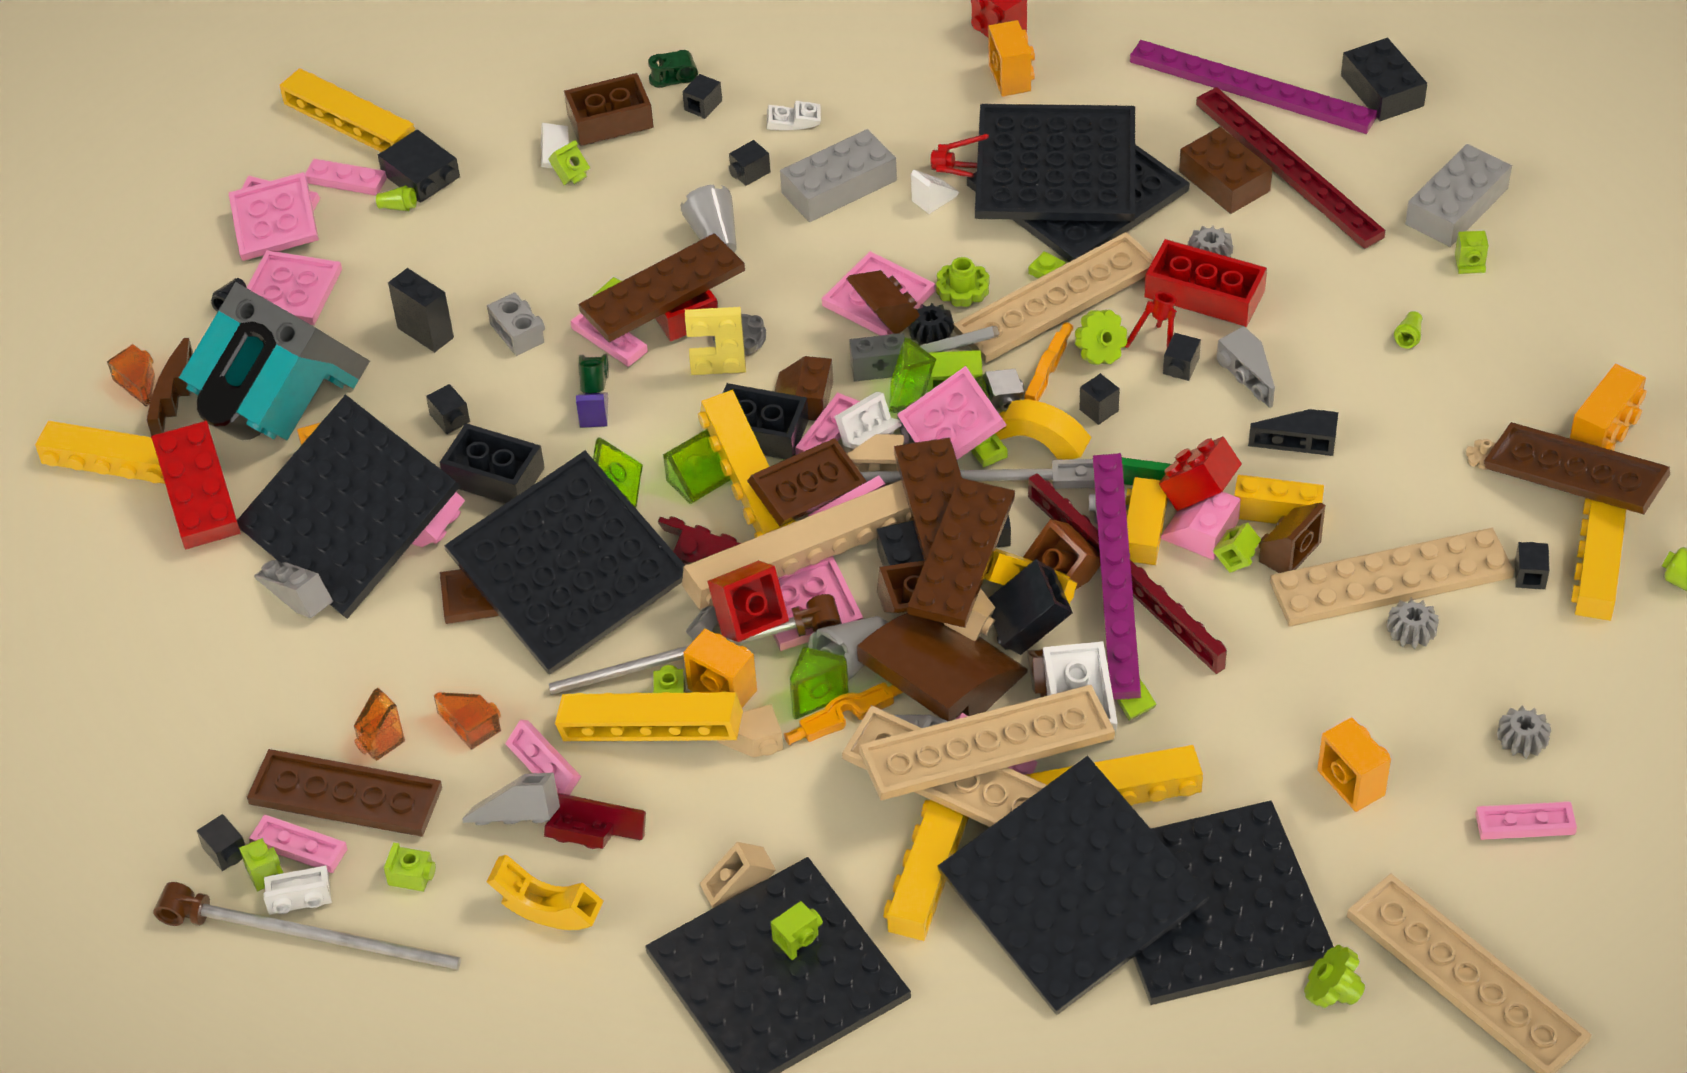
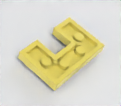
M741 307L685 310L687 337L715 336L716 347L689 348L691 375L746 372Z

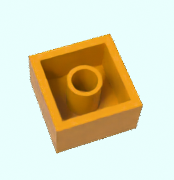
M1018 20L989 25V67L1001 96L1031 91V80L1035 79L1031 61L1035 60L1033 46L1028 45L1026 30L1021 29Z
M704 628L683 652L689 690L700 693L736 692L742 708L757 692L754 654L748 648L738 646L728 641L723 635L713 633Z
M1351 717L1322 733L1317 771L1349 806L1357 812L1385 796L1391 758L1388 751L1371 738L1368 730Z

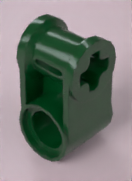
M687 50L655 54L648 59V66L651 69L649 83L654 87L663 88L674 84L689 83L698 76V70L692 54Z
M603 354L602 357L579 355L578 367L581 392L598 393L603 391L606 380L609 377L608 354Z

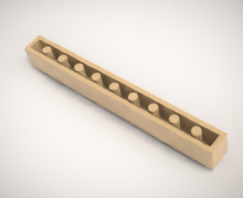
M902 480L686 565L683 568L682 586L699 610L708 606H714L707 583L708 580L759 560L774 565L779 578L784 575H791L811 564H818L822 560L836 554L840 555L858 545L867 544L877 538V528L913 521Z

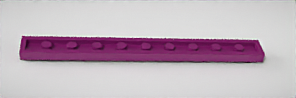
M1140 40L1130 54L1131 63L1213 88L1218 87L1220 90L1364 134L1368 133L1376 120V110L1144 40Z
M1121 453L1093 455L1108 671L1113 700L1141 698Z

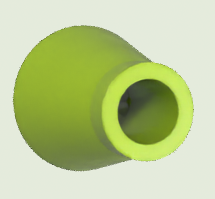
M405 185L390 191L377 193V207L379 209L410 211L417 204L416 192L414 188H408Z
M1416 311L1409 312L1394 330L1395 341L1400 347L1409 349L1420 342L1421 323L1423 320L1420 313Z

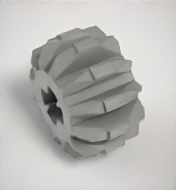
M1213 225L1211 228L1202 226L1200 231L1193 230V234L1189 237L1188 246L1231 257L1233 253L1231 234L1225 233L1224 228L1215 229Z
M1411 597L1408 603L1400 600L1397 606L1392 607L1390 610L1387 628L1388 632H1391L1392 641L1400 640L1402 647L1406 644H1411L1415 649L1418 643L1426 647L1429 640H1434L1439 624L1434 606L1425 607L1424 600L1420 603H1415Z
M1523 705L1518 711L1510 708L1507 715H1502L1498 725L1497 736L1498 740L1502 741V749H1512L1513 756L1517 753H1522L1525 759L1530 753L1538 756L1542 749H1546L1550 739L1551 727L1546 722V715H1537L1535 708L1527 711Z

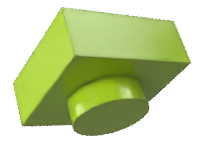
M1044 251L1029 265L1028 274L1039 279L1065 265L1066 262Z
M993 434L971 450L983 468L1008 457V449L996 434Z

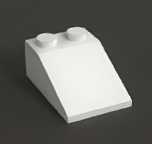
M1103 641L1043 647L1047 696L1092 685L1116 734L1118 722Z

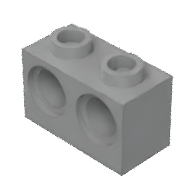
M515 292L487 305L490 325L516 356L544 343L543 331L545 326L539 316L535 317L526 300L522 301Z

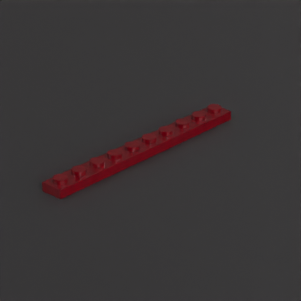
M1218 87L1197 97L1196 105L1271 166L1278 176L1363 249L1385 238L1386 230Z
M1038 473L1029 477L1028 498L1052 520L1069 523L1100 553L1098 529L1092 525L1090 519L1086 515L1079 513L1068 498H1063L1055 490L1051 482L1045 481ZM1130 560L1133 597L1215 674L1224 670L1227 656L1224 644L1212 637L1201 622L1195 621L1186 612L1183 605L1176 603L1167 595L1166 590L1161 585H1157L1148 577L1143 568L1137 567Z

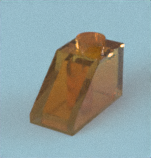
M132 344L109 359L107 364L113 381L144 406H148L152 397L155 373L152 367L154 361L146 350L141 351Z
M376 688L373 690L354 724L357 737L354 741L357 748L364 755L368 753L375 761L405 742L396 704L383 691Z
M438 692L433 695L437 713L471 750L501 731L499 722L501 714L499 709L493 702L488 703L480 694Z

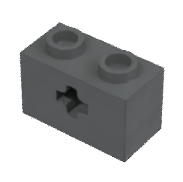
M904 333L849 339L854 382L908 375V351Z

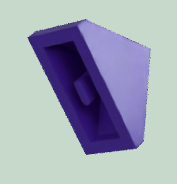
M608 392L581 393L576 395L580 428L608 426Z

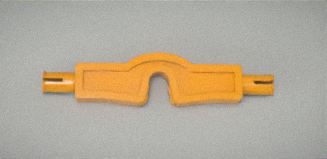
M1064 322L1060 331L1056 332L1048 349L1044 352L1038 363L1035 375L1025 392L1024 400L1039 401L1048 385L1049 373L1055 372L1067 347V340L1073 331L1072 324Z
M882 682L860 693L840 695L831 700L825 709L799 721L800 727L784 733V738L788 745H791L803 738L811 742L822 736L843 730L846 726V719L842 714L844 711H850L859 720H863L871 705L884 709L894 704L895 696L904 692L894 685L887 686L885 682Z

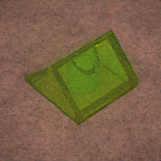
M904 337L890 381L889 412L892 413L903 411L925 395L936 362L935 357L910 338Z
M707 428L663 454L666 481L689 504L731 480L730 476L726 477L721 469L720 460L722 459L719 453H714L709 442L710 434Z
M601 437L597 438L593 460L636 508L643 464Z
M807 647L802 648L790 677L792 715L795 720L823 709L834 698L849 693L847 660L844 656Z

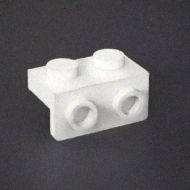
M877 391L835 416L844 446L853 449L875 434H893L894 430L902 426L899 419L891 418L884 393Z
M327 866L264 877L265 892L263 894L269 915L276 913L285 914L292 910L308 907L317 908L321 905L332 903Z

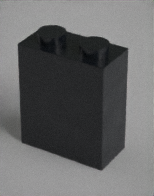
M418 129L378 154L380 169L386 172V177L398 187L406 185L408 188H414L417 201L420 203L460 177L457 158Z
M406 268L388 282L396 324L399 330L434 353L454 338L446 294L443 290L409 268Z
M1036 559L989 597V600L995 606L991 618L995 619L993 625L998 634V643L1005 650L1010 649L1020 655L1073 614L1054 569Z

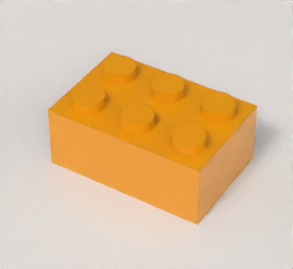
M1615 363L1574 415L1570 439L1614 451L1615 444L1625 439L1629 426L1631 424L1635 425L1640 419L1642 410L1639 409V406L1642 404L1647 393L1644 390L1646 377Z

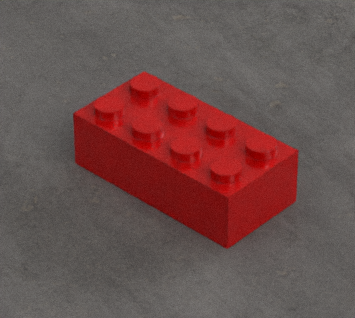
M1164 239L1145 274L1144 297L1153 300L1157 292H1167L1176 298V307L1247 327L1265 292L1267 267Z
M207 420L151 436L185 550L241 534Z

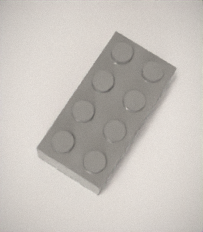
M866 129L781 169V192L810 223L897 181L896 157Z
M1466 144L1408 201L1405 225L1451 247L1457 241L1458 232L1467 231L1508 189L1512 165Z

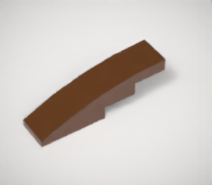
M183 338L169 357L156 383L146 419L151 436L164 433L166 417H177L179 397L190 396V391L186 389L188 383L179 378L193 354L189 338Z

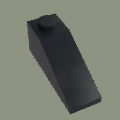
M1308 409L1251 423L1248 446L1333 456L1339 412Z

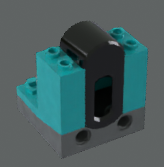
M235 282L179 378L188 383L186 389L198 395L197 411L200 418L204 421L207 420L210 426L240 440H251L261 433L274 440L277 435L288 440L323 379L342 389L345 384L354 389L370 360L316 327Z

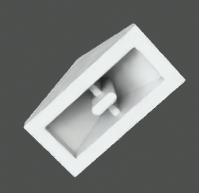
M913 170L911 173L912 202L928 214L957 197L959 193L940 178L917 170Z

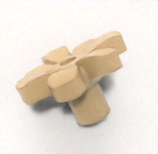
M1489 439L1476 440L1474 447H1467L1466 456L1468 457V463L1473 467L1479 464V469L1487 470L1485 469L1484 460L1496 443Z

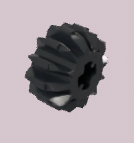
M933 303L930 306L921 304L920 308L916 309L921 316L908 326L911 340H917L918 345L921 346L951 337L954 330V321L950 310H945L943 304L937 307Z

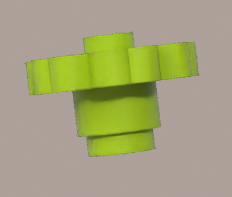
M958 257L953 260L951 265L943 266L937 273L936 293L942 301H951L955 307H969L972 301L982 302L984 297L989 294L990 276L984 267H975L971 259Z
M1091 310L1082 316V327H1078L1075 330V345L1082 349V359L1094 365L1101 363L1112 364L1115 360L1121 357L1120 348L1127 344V329L1120 326L1121 317L1112 310Z
M1340 944L1330 948L1324 955V958L1319 959L1308 975V980L1310 981L1304 988L1306 999L1316 1006L1320 1005L1322 1008L1333 1005L1336 1001L1349 1005L1356 1003L1365 990V984L1361 981V977L1354 972L1360 962L1358 954Z

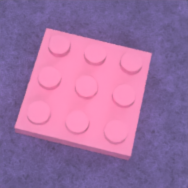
M304 172L229 192L239 254L242 261L263 256L266 250L278 252L319 240L307 177Z
M266 250L247 289L310 325H315L342 271L341 262Z
M870 251L822 297V306L880 336L893 333L864 302L846 278L853 274L879 270L888 278L893 275L903 287L900 292L902 294L908 292L918 303L914 306L915 309H918L935 292V283Z
M966 366L897 414L915 443L950 437L957 460L1006 426V423Z
M833 556L822 560L818 564H811L801 568L791 575H784L778 578L788 618L793 617L791 608L799 606L800 611L807 609L806 603L811 598L821 594H830L835 598L842 623L863 619ZM797 628L773 634L780 651L808 643L809 637L814 632L812 628L806 629V635L799 637Z

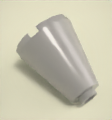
M706 185L690 192L686 196L687 201L684 204L682 202L680 205L681 212L698 238L702 240L715 233L735 253L737 247L733 202L730 191L725 186H722V189H718L714 185Z
M879 616L823 627L812 633L809 637V652L812 661L817 659L821 666L818 669L820 675L834 685H840L849 681L865 666L858 661L857 645L888 622Z

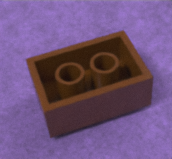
M638 73L564 90L567 115L580 146L654 128L651 103Z
M1222 127L1216 128L1180 149L1179 172L1230 214L1271 191L1273 168Z

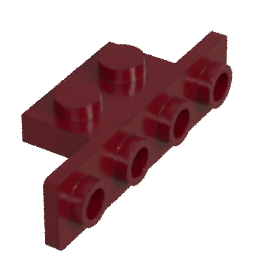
M670 516L669 519L659 517L658 524L665 532L680 536L673 552L686 564L694 563L741 544L737 542L736 538L728 534L722 533L721 536L711 534V531L703 526L695 525L694 528L687 526L683 520Z
M557 793L560 808L544 826V837L553 838L561 843L572 842L581 844L590 849H603L613 835L642 840L645 836L646 812L630 807Z

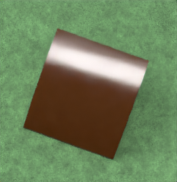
M907 613L886 623L857 645V657L860 663L946 721H952L961 713L971 716L986 712L1028 673L1026 667L981 637L973 641L945 626L942 622Z

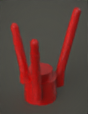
M988 134L949 144H938V150H932L930 163L932 170L972 178L974 176L972 172L955 169L954 167L977 168V163L955 161L954 152L949 150L988 139Z
M1157 292L1154 295L1153 301L1147 302L1145 311L1129 335L1127 344L1124 346L1125 348H1129L1150 313L1157 319V328H1160L1162 322L1168 319L1166 344L1168 348L1173 337L1174 319L1177 312L1174 309L1176 298L1172 294Z

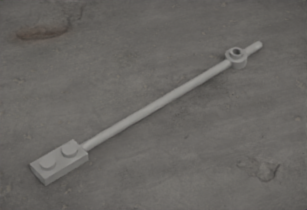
M1093 459L1052 460V469L960 470L962 478L972 481L1028 480L1029 477L1038 473L1044 480H1053L1055 489L1095 488ZM899 471L860 472L867 482L877 476H880L885 483H894L901 480Z

